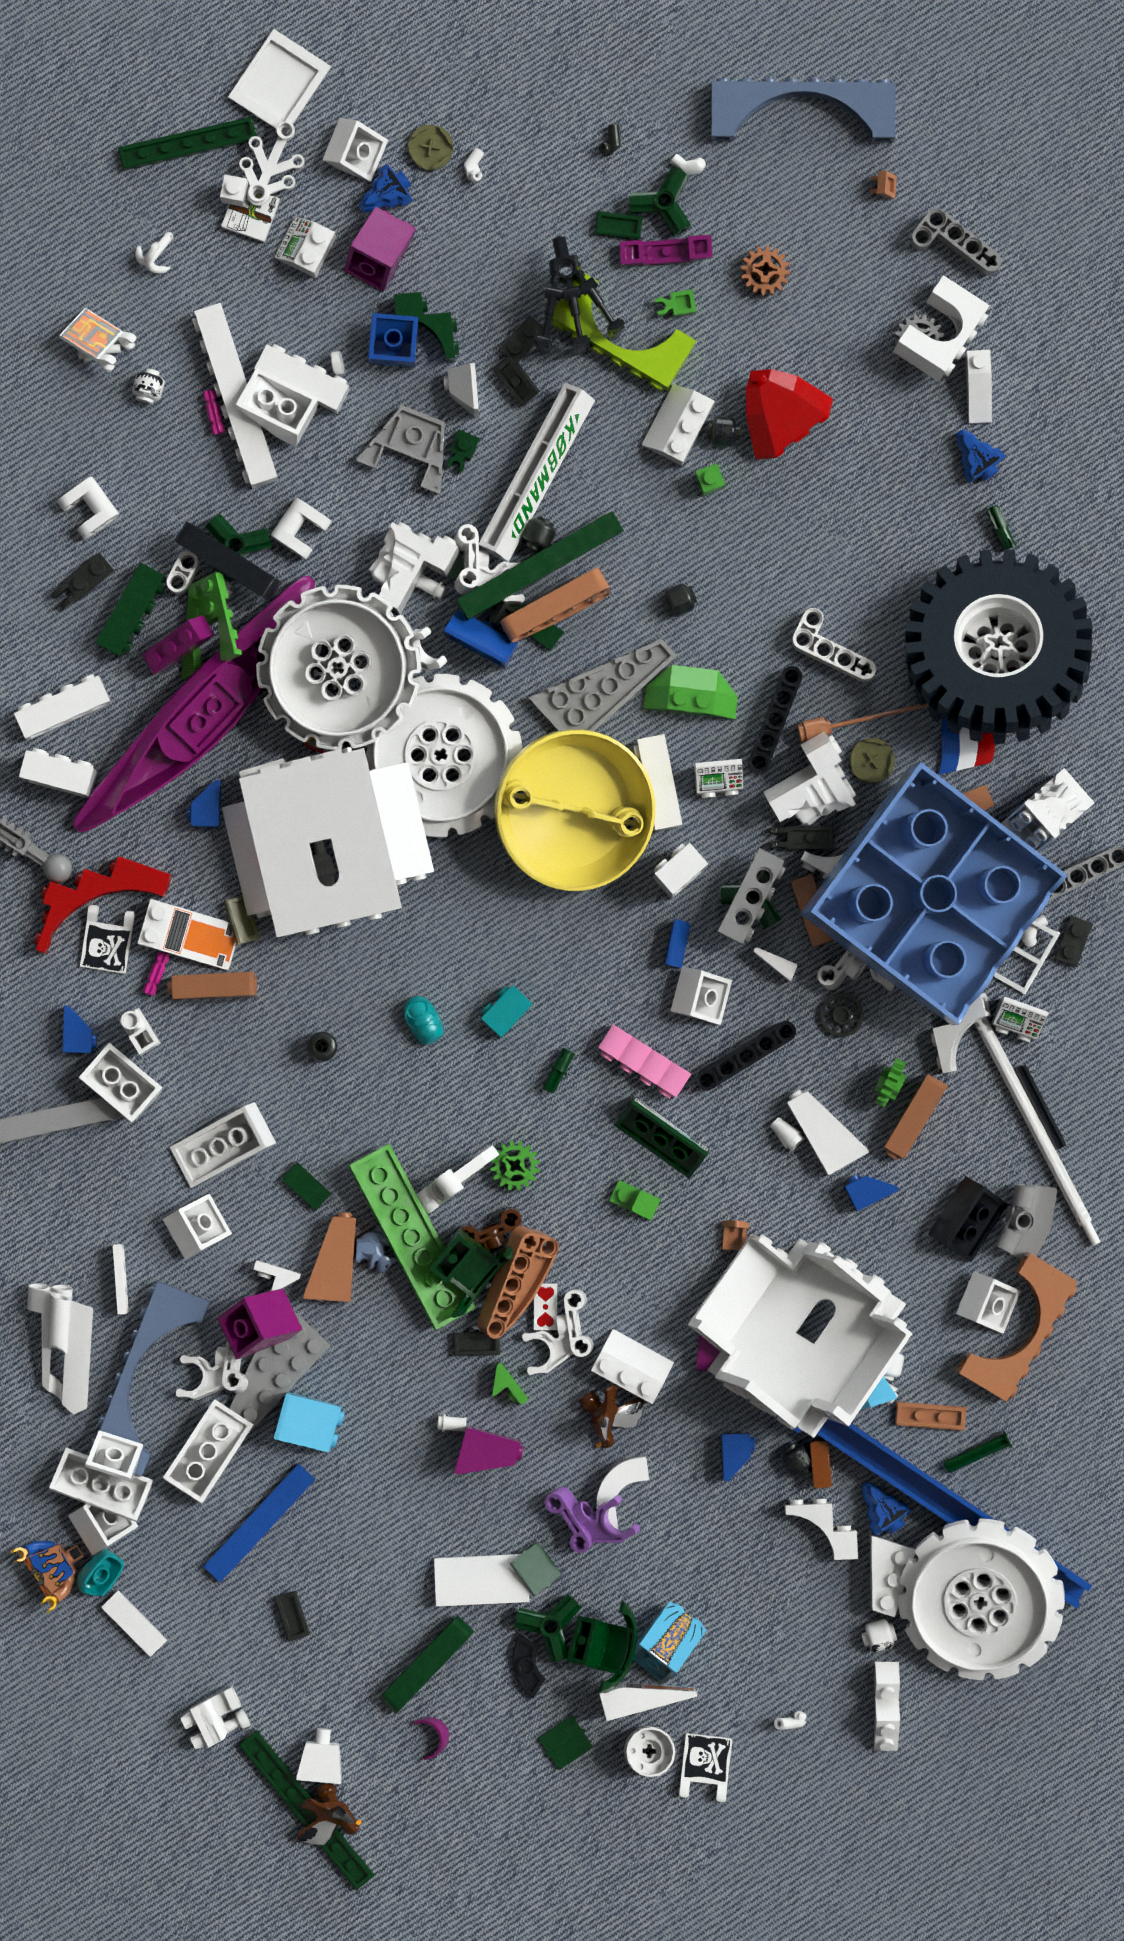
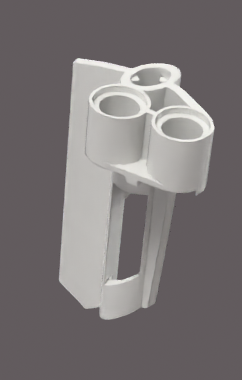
M40 1283L30 1284L28 1286L27 1309L41 1313L42 1386L48 1392L57 1396L61 1400L62 1405L74 1415L87 1409L93 1308L72 1301L73 1288L71 1286L54 1285L49 1287L46 1284ZM51 1348H57L64 1353L63 1383L50 1374Z

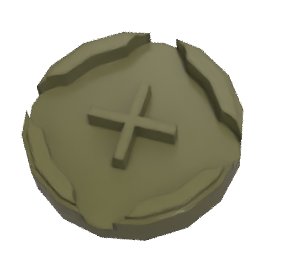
M424 125L417 128L411 134L408 143V154L411 161L418 168L425 171H437L445 167L451 160L453 141L450 134L444 128L435 125Z
M866 738L858 742L853 747L849 756V767L852 774L859 781L867 784H877L886 780L895 766L893 750L885 741L878 738Z

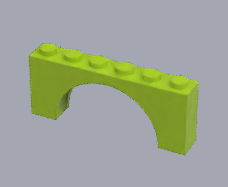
M585 273L584 278L588 280L591 276ZM575 280L572 282V287L579 286ZM581 295V298H577L582 334L590 337V349L599 355H603V353L611 357L610 361L619 367L624 365L631 369L630 373L639 379L644 377L651 381L649 384L659 391L662 389L668 391L695 347L696 340L676 329L669 339L654 348L637 351L621 348L606 339L597 328L592 315V300L588 295ZM561 299L555 306L551 325L561 332L564 329L570 332L572 338L577 337L568 300Z

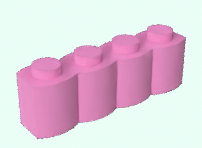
M614 1024L598 1047L601 1050L600 1055L609 1061H612L613 1058L621 1063L619 1066L621 1069L629 1074L632 1071L641 1075L640 1081L648 1086H651L652 1083L660 1088L658 1092L668 1099L671 1096L675 1098L678 1096L691 1075L688 1071Z

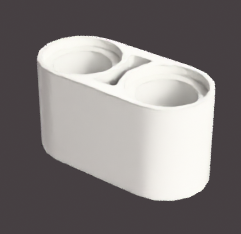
M185 551L181 553L168 575L167 586L175 595L186 593L199 570V560L192 552ZM186 558H193L195 560L192 568L187 569L183 567V561ZM176 578L184 580L183 586L179 589L172 587V581Z

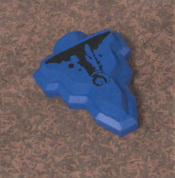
M386 163L378 170L379 176L372 181V189L363 196L359 208L363 213L372 212L375 207L379 209L383 206L390 209L397 205L404 207L413 202L407 190L411 183L401 170L395 173Z
M964 429L956 433L957 445L963 454L961 463L965 468L963 475L968 484L980 477L985 482L999 471L996 466L1006 458L999 448H992L988 442H979L974 434Z
M869 1481L861 1486L863 1500L868 1506L867 1516L871 1522L869 1528L875 1537L885 1531L892 1535L905 1525L902 1519L912 1511L905 1502H899L893 1495H885L880 1487Z

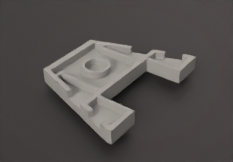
M402 405L380 433L368 444V447L362 454L357 457L356 462L376 470L384 448L390 449L428 464L429 466L420 487L440 495L445 422Z

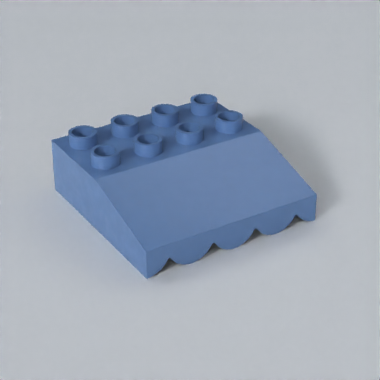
M919 762L910 765L800 915L872 970L949 1024L959 1025L966 1015L969 1006L985 990L992 980L996 969L1012 953L1019 943L1023 932L1039 916L1046 906L1050 895L1062 884L1068 875L930 768Z

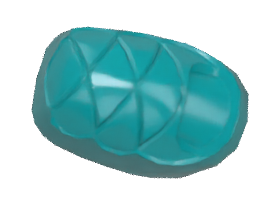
M414 996L405 1002L403 1007L405 1022L420 1044L429 1045L443 1037L444 1026L435 1006L428 998Z
M108 1549L101 1550L85 1564L76 1579L78 1589L88 1596L103 1597L113 1587L124 1568L123 1560Z

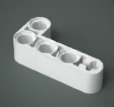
M816 608L806 610L792 638L794 649L858 681L868 682L871 680L876 672L875 664L871 660L818 635L817 633L824 620L823 614ZM814 614L819 618V623L810 625L806 617ZM797 636H807L809 643L806 646L799 645L796 641ZM826 645L830 652L827 656H821L817 652V647ZM840 655H847L849 657L850 664L848 666L839 664L838 657ZM855 660L859 662L856 666L863 668L865 665L868 666V671L871 674L867 673L863 676L861 675V669L855 667L854 671L850 669L853 667Z

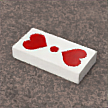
M543 1283L534 1297V1330H557V1284Z

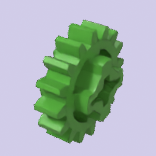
M896 1058L891 1068L885 1066L874 1089L879 1092L875 1101L876 1104L885 1108L889 1098L896 1099L907 1076L902 1073L906 1062Z
M510 1141V1147L502 1144L503 1150L501 1152L497 1150L500 1155H498L497 1159L491 1160V1162L496 1163L495 1167L490 1168L491 1171L497 1172L493 1177L494 1180L500 1178L502 1180L500 1186L502 1187L507 1183L508 1190H511L513 1185H516L519 1191L521 1184L528 1188L529 1179L536 1181L533 1173L540 1172L539 1169L535 1168V1165L539 1164L540 1160H534L533 1158L537 1152L530 1153V1145L523 1148L522 1141L518 1143V1146H514L513 1141ZM511 1150H520L517 1156L510 1157L506 1154ZM527 1156L531 1161L530 1171L524 1165V1160ZM506 1159L514 1162L517 1159L520 1160L519 1165L525 1172L523 1173L518 1170L510 1171L511 1165ZM500 1160L506 1164L507 1171L504 1175L500 1171ZM520 1174L525 1177L520 1181H510L513 1175Z

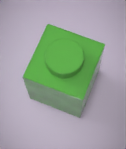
M717 463L695 472V478L703 497L725 488V482Z

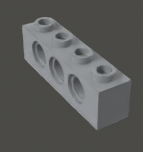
M759 848L717 931L718 934L740 945L744 941L749 942L754 932V929L751 928L754 920L759 922L765 909L761 908L764 900L770 901L775 891V888L771 887L775 878L780 880L786 869L782 866L784 860ZM758 872H767L770 877L767 883H760L756 877ZM756 892L759 896L758 903H748L746 900L747 893ZM740 912L746 913L749 917V921L745 925H740L736 921V915Z

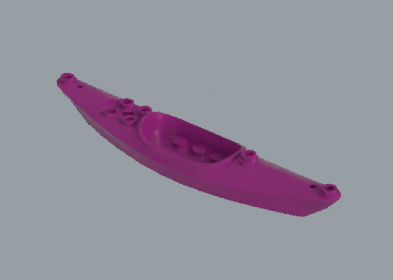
M310 576L299 578L237 633L238 639L235 642L237 649H241L242 655L230 661H222L219 650L170 697L75 815L73 826L76 830L87 832L152 795L200 760L232 729L262 690L258 685L256 664L265 660V655L258 651L265 629L269 627L276 628L277 623L273 616L287 602L292 600L296 604L301 603V594L315 588L313 578Z

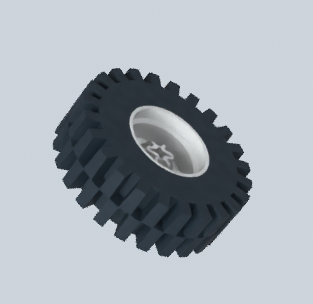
M1004 549L1003 561H993L991 550L980 551L979 563L971 564L968 555L957 558L955 571L951 572L946 565L941 567L937 571L936 584H932L927 580L921 587L920 601L913 600L910 607V621H906L905 658L909 683L911 686L915 685L916 698L920 705L929 704L930 717L937 723L943 717L946 718L948 730L956 735L959 734L962 727L969 729L970 740L981 742L983 732L993 733L994 744H1005L1006 733L1013 732L1016 733L1018 742L1029 739L1030 728L1035 726L1042 734L1051 729L1052 717L1054 716L1062 721L1069 714L1070 702L1077 703L1082 696L1083 683H1087L1089 679L1092 657L1091 618H1087V605L1083 596L1075 598V584L1069 578L1061 583L1059 581V569L1051 563L1044 571L1040 570L1039 559L1035 555L1028 554L1024 563L1016 562L1015 550ZM998 619V627L994 626L992 629L990 620ZM1024 628L1029 632V633H1027V634H1025V635H1023V636L1017 638V635H1018ZM1004 630H1010V631H1011V632L1007 633L1006 635H1003V634L1001 633V632L1004 631ZM982 633H986V634H987V635H985V636L978 637V636H979L980 634H982ZM967 636L974 640L976 644L964 642L963 639ZM998 643L1002 644L999 646V648H995V646H997ZM1024 647L1027 651L1020 653L1017 648ZM973 653H978L981 655V657L978 659H973L970 657V655ZM1010 667L1017 668V670L1012 672L1007 671ZM987 670H992V671L995 672V674H994V673H988V672H985V671H987Z

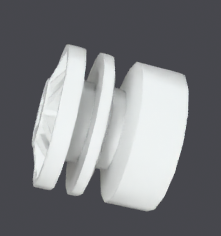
M643 1726L632 1731L627 1737L624 1745V1756L630 1768L640 1775L647 1777L660 1776L668 1771L673 1764L675 1747L670 1736L663 1730L653 1726ZM647 1744H650L651 1748L655 1749L654 1753H650V1757H647L642 1752L643 1749L647 1748Z

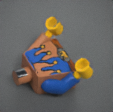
M34 1541L22 1548L19 1547L11 1550L10 1554L14 1552L19 1553V1559L13 1562L18 1563L24 1560L46 1596L40 1602V1606L44 1602H48L50 1609L46 1612H51L56 1607V1604L69 1595L76 1581L74 1574L77 1572V1569L73 1563L83 1557L81 1550L75 1545L65 1551L61 1544L56 1545L53 1541Z

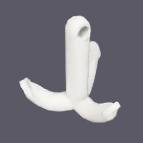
M166 232L159 242L151 245L145 257L143 256L141 246H137L135 256L139 264L145 265L149 271L158 274L165 273L171 269L170 266H157L154 264V261L172 241L173 234Z

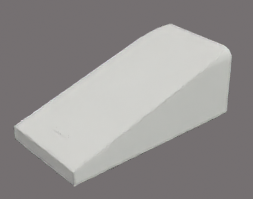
M754 948V954L791 982L797 968L796 963L760 948Z

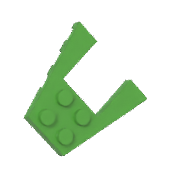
M214 572L189 586L186 621L203 615L209 626L218 622L221 660L230 661L242 655L241 649H237L235 642L238 639L236 629H232L230 621L233 618L232 610L227 609L226 600L229 598L223 573ZM200 646L183 658L181 680L187 681L201 667Z

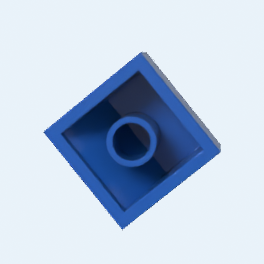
M372 313L369 364L415 368L418 317Z

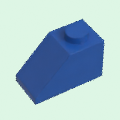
M215 780L191 803V808H187V822H191L192 828H220V780Z
M64 1006L63 1052L93 1054V1049H97V1035H93L92 1028L72 1007Z
M859 1174L847 1179L848 1184L843 1186L856 1211L899 1190L895 1185L868 1176L860 1177Z
M749 1432L721 1433L723 1481H729L749 1460L751 1452L755 1451L754 1437L750 1438Z

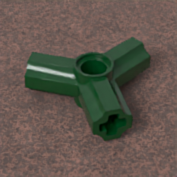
M671 167L658 192L630 193V214L659 213L674 237L685 232L691 227V224L676 201L689 175L679 168ZM666 197L671 203L669 206L663 207L658 203V200Z
M220 513L205 526L219 542L230 548V543L233 540H240L242 548L236 551V553L242 557L247 553L272 548L268 528L239 534ZM223 573L224 579L231 580L234 582L236 581L228 575H226L225 573Z
M765 871L758 872L756 876L760 883H767L770 878L769 874ZM721 884V904H731L741 884ZM747 893L746 900L748 903H758L759 900L751 899L749 893ZM765 899L761 906L765 911L759 920L764 929L782 920L772 901Z
M568 1593L548 1614L519 1607L514 1627L542 1634L550 1663L568 1658L569 1652L562 1628L582 1607ZM547 1620H554L557 1623V1628L553 1632H548L544 1628V1623Z

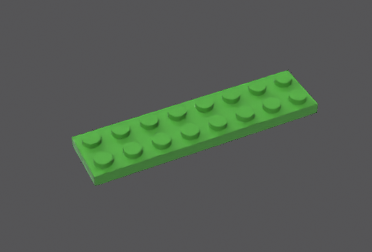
M387 1144L348 1165L433 1329L437 1330L459 1318H453L452 1313L465 1295V1292L451 1281L445 1283L429 1270L430 1262L444 1246L391 1145ZM473 1302L466 1313L476 1308Z

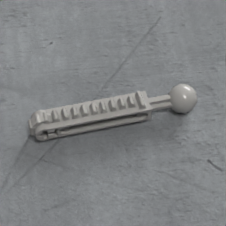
M6 817L0 820V847L6 844L5 851L10 852L13 849L12 855L17 858L22 854L42 866L45 877L51 882L61 883L70 877L72 864L66 856L62 854L49 855L30 841L32 836L30 832L23 835L24 829L22 827L15 831V823L12 822L7 825L8 819Z

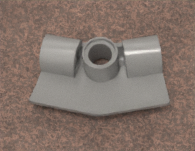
M1015 1183L1012 1207L1006 1214L1007 1223L994 1245L1020 1260L1025 1252L1037 1256L1052 1227L1057 1189L1047 1186ZM1022 1215V1221L1018 1224V1219Z

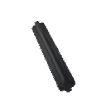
M1026 1065L1016 1068L1015 1073L1055 1150L1065 1147L1066 1142Z

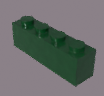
M140 562L95 642L99 647L121 659L124 654H129L133 647L131 642L135 634L139 635L145 625L142 621L146 614L151 615L156 606V603H154L155 598L158 594L162 595L166 589L165 575Z

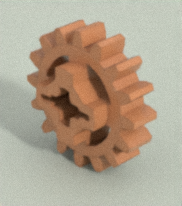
M768 245L765 251H762L760 246L757 247V253L750 250V259L745 257L743 259V263L747 266H741L740 271L746 273L741 276V280L748 281L745 285L746 289L752 286L753 294L759 290L761 291V297H764L767 291L773 296L774 289L781 292L782 286L780 284L787 285L788 283L784 276H790V271L785 270V268L789 267L790 263L783 262L786 255L778 256V248L771 252ZM762 257V261L752 265L756 259ZM771 258L774 259L779 264V266H775L771 261ZM763 267H768L769 272L767 276L763 275ZM751 276H755L760 281V284L756 283ZM773 278H779L775 283L768 285L769 281Z

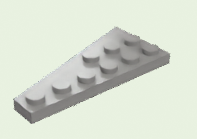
M660 639L605 665L578 675L562 684L533 695L528 699L558 731L568 729L596 731L669 665L677 655Z
M296 1312L295 1315L303 1330L285 1342L254 1353L245 1373L248 1379L247 1389L242 1393H236L229 1408L254 1424L249 1433L331 1346Z

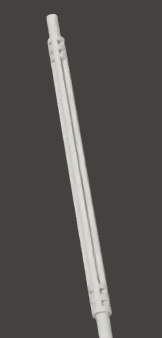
M987 1017L978 1020L974 1024L1079 1226L1083 1227L1092 1246L1100 1243L1101 1241L1090 1222L1092 1219Z

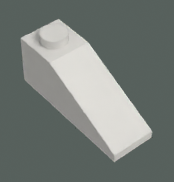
M990 350L967 351L965 354L968 423H992Z

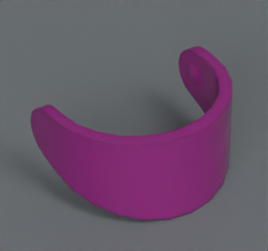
M425 1717L412 1722V1724H430L439 1734L440 1745L438 1750L434 1754L423 1757L424 1760L431 1759L440 1754L449 1742L447 1726L434 1717Z

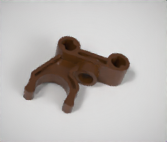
M510 1206L502 1210L500 1214L501 1221L478 1230L472 1224H463L459 1228L463 1231L468 1230L469 1233L473 1232V1239L487 1250H491L505 1244L506 1240L503 1234L518 1227L522 1219L518 1209ZM508 1213L517 1215L514 1218L515 1222L512 1224L505 1222Z

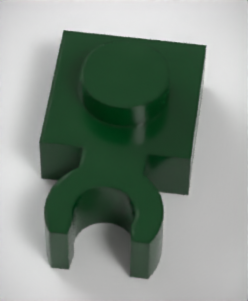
M458 430L450 448V452L454 453L455 456L448 460L447 468L450 469L451 465L457 462L460 464L458 473L461 474L465 468L464 459L466 458L471 461L480 438Z

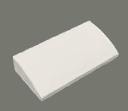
M66 1448L49 1490L137 1522L152 1488L153 1480L134 1474L133 1479L128 1481L87 1468L85 1464L88 1455Z
M521 1554L434 1558L436 1606L529 1602V1590L509 1564Z

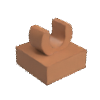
M879 171L878 176L871 177L872 181L878 182L877 188L870 189L871 193L886 199H895L896 175L888 171Z

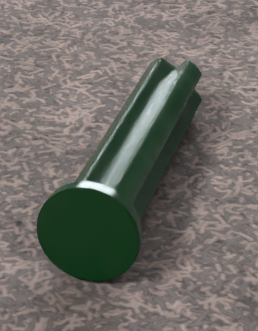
M1003 1431V1435L946 1460L944 1466L947 1472L951 1473L1006 1447L1011 1449L1012 1445L1006 1432Z

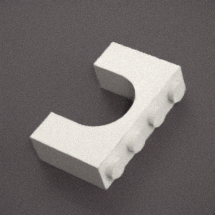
M944 275L926 303L952 320L956 328V338L944 342L936 341L909 325L893 350L895 354L938 382L943 375L947 377L950 375L955 367V364L952 362L955 358L960 360L967 349L963 347L966 341L968 343L972 342L977 334V331L974 329L977 325L982 327L989 316L985 312L990 306Z

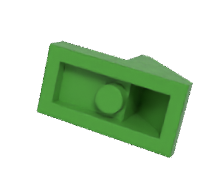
M619 1180L609 1201L652 1220L661 1199Z
M499 1362L496 1367L492 1398L508 1387L509 1391L507 1394L514 1404L517 1402L521 1405L524 1404L529 1398L504 1365Z

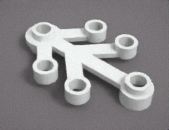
M282 121L277 125L276 132L278 138L268 161L262 148L261 138L258 136L250 138L249 147L254 151L262 171L259 181L253 171L254 164L251 158L243 157L239 162L240 168L245 172L250 185L247 189V198L253 205L260 206L265 204L270 194L283 189H294L296 182L291 175L284 176L281 181L269 185L268 183L272 176L293 168L300 170L305 165V160L300 154H296L291 159L277 164L286 142L295 135L294 125L289 121ZM289 129L290 134L284 136L282 130ZM257 140L260 142V145L253 147L251 145L252 142ZM297 158L302 160V163L298 166L293 163ZM249 161L251 163L250 167L244 168L242 166L243 162ZM287 179H291L293 184L286 186L284 182ZM261 191L263 195L260 198H256L254 193Z

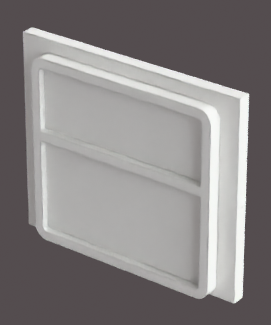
M273 29L228 98L275 129L282 121H289L294 124L331 69V66ZM283 129L282 133L286 135L289 129Z

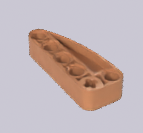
M595 568L508 615L500 621V624L510 642L513 643L548 628L610 595L611 589L600 569Z
M518 1226L510 1235L507 1246L512 1247L513 1257L496 1272L477 1321L478 1328L493 1339L500 1338L523 1314L534 1299L553 1264L559 1245L555 1239L542 1231Z

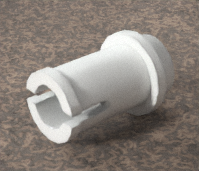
M424 574L420 575L415 586L433 595V599H441L446 590L442 582L438 583L424 576Z
M443 1414V1416H438L437 1430H442V1432L445 1430L465 1432L467 1418L449 1417Z

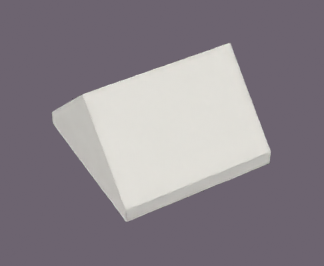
M99 1430L85 1467L130 1481L133 1479L143 1444Z

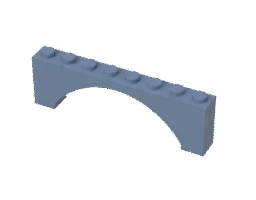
M717 78L716 81L711 83V141H734L735 133L750 116L770 103L790 97H814L841 107L856 118L871 136V142L894 143L896 83H890L888 79H879L876 82H867L866 79H855L853 82H844L843 79H832L831 82H821V79H809L808 82H798V79L790 78L785 79V82H776L773 78L762 79V82H753L751 78H741L739 81Z
M160 1281L156 1285H151L147 1296L151 1298L148 1307L143 1306L139 1316L142 1323L139 1329L135 1328L130 1340L134 1342L131 1351L126 1350L122 1363H125L123 1372L118 1371L114 1381V1385H117L114 1394H109L105 1404L106 1407H109L106 1416L101 1415L97 1425L100 1431L140 1444L142 1443L134 1428L129 1402L131 1381L140 1359L155 1341L171 1330L195 1321L203 1323L211 1303L210 1300ZM96 1437L92 1438L88 1450L91 1451ZM144 1446L134 1473L139 1476H144L152 1453L148 1452Z

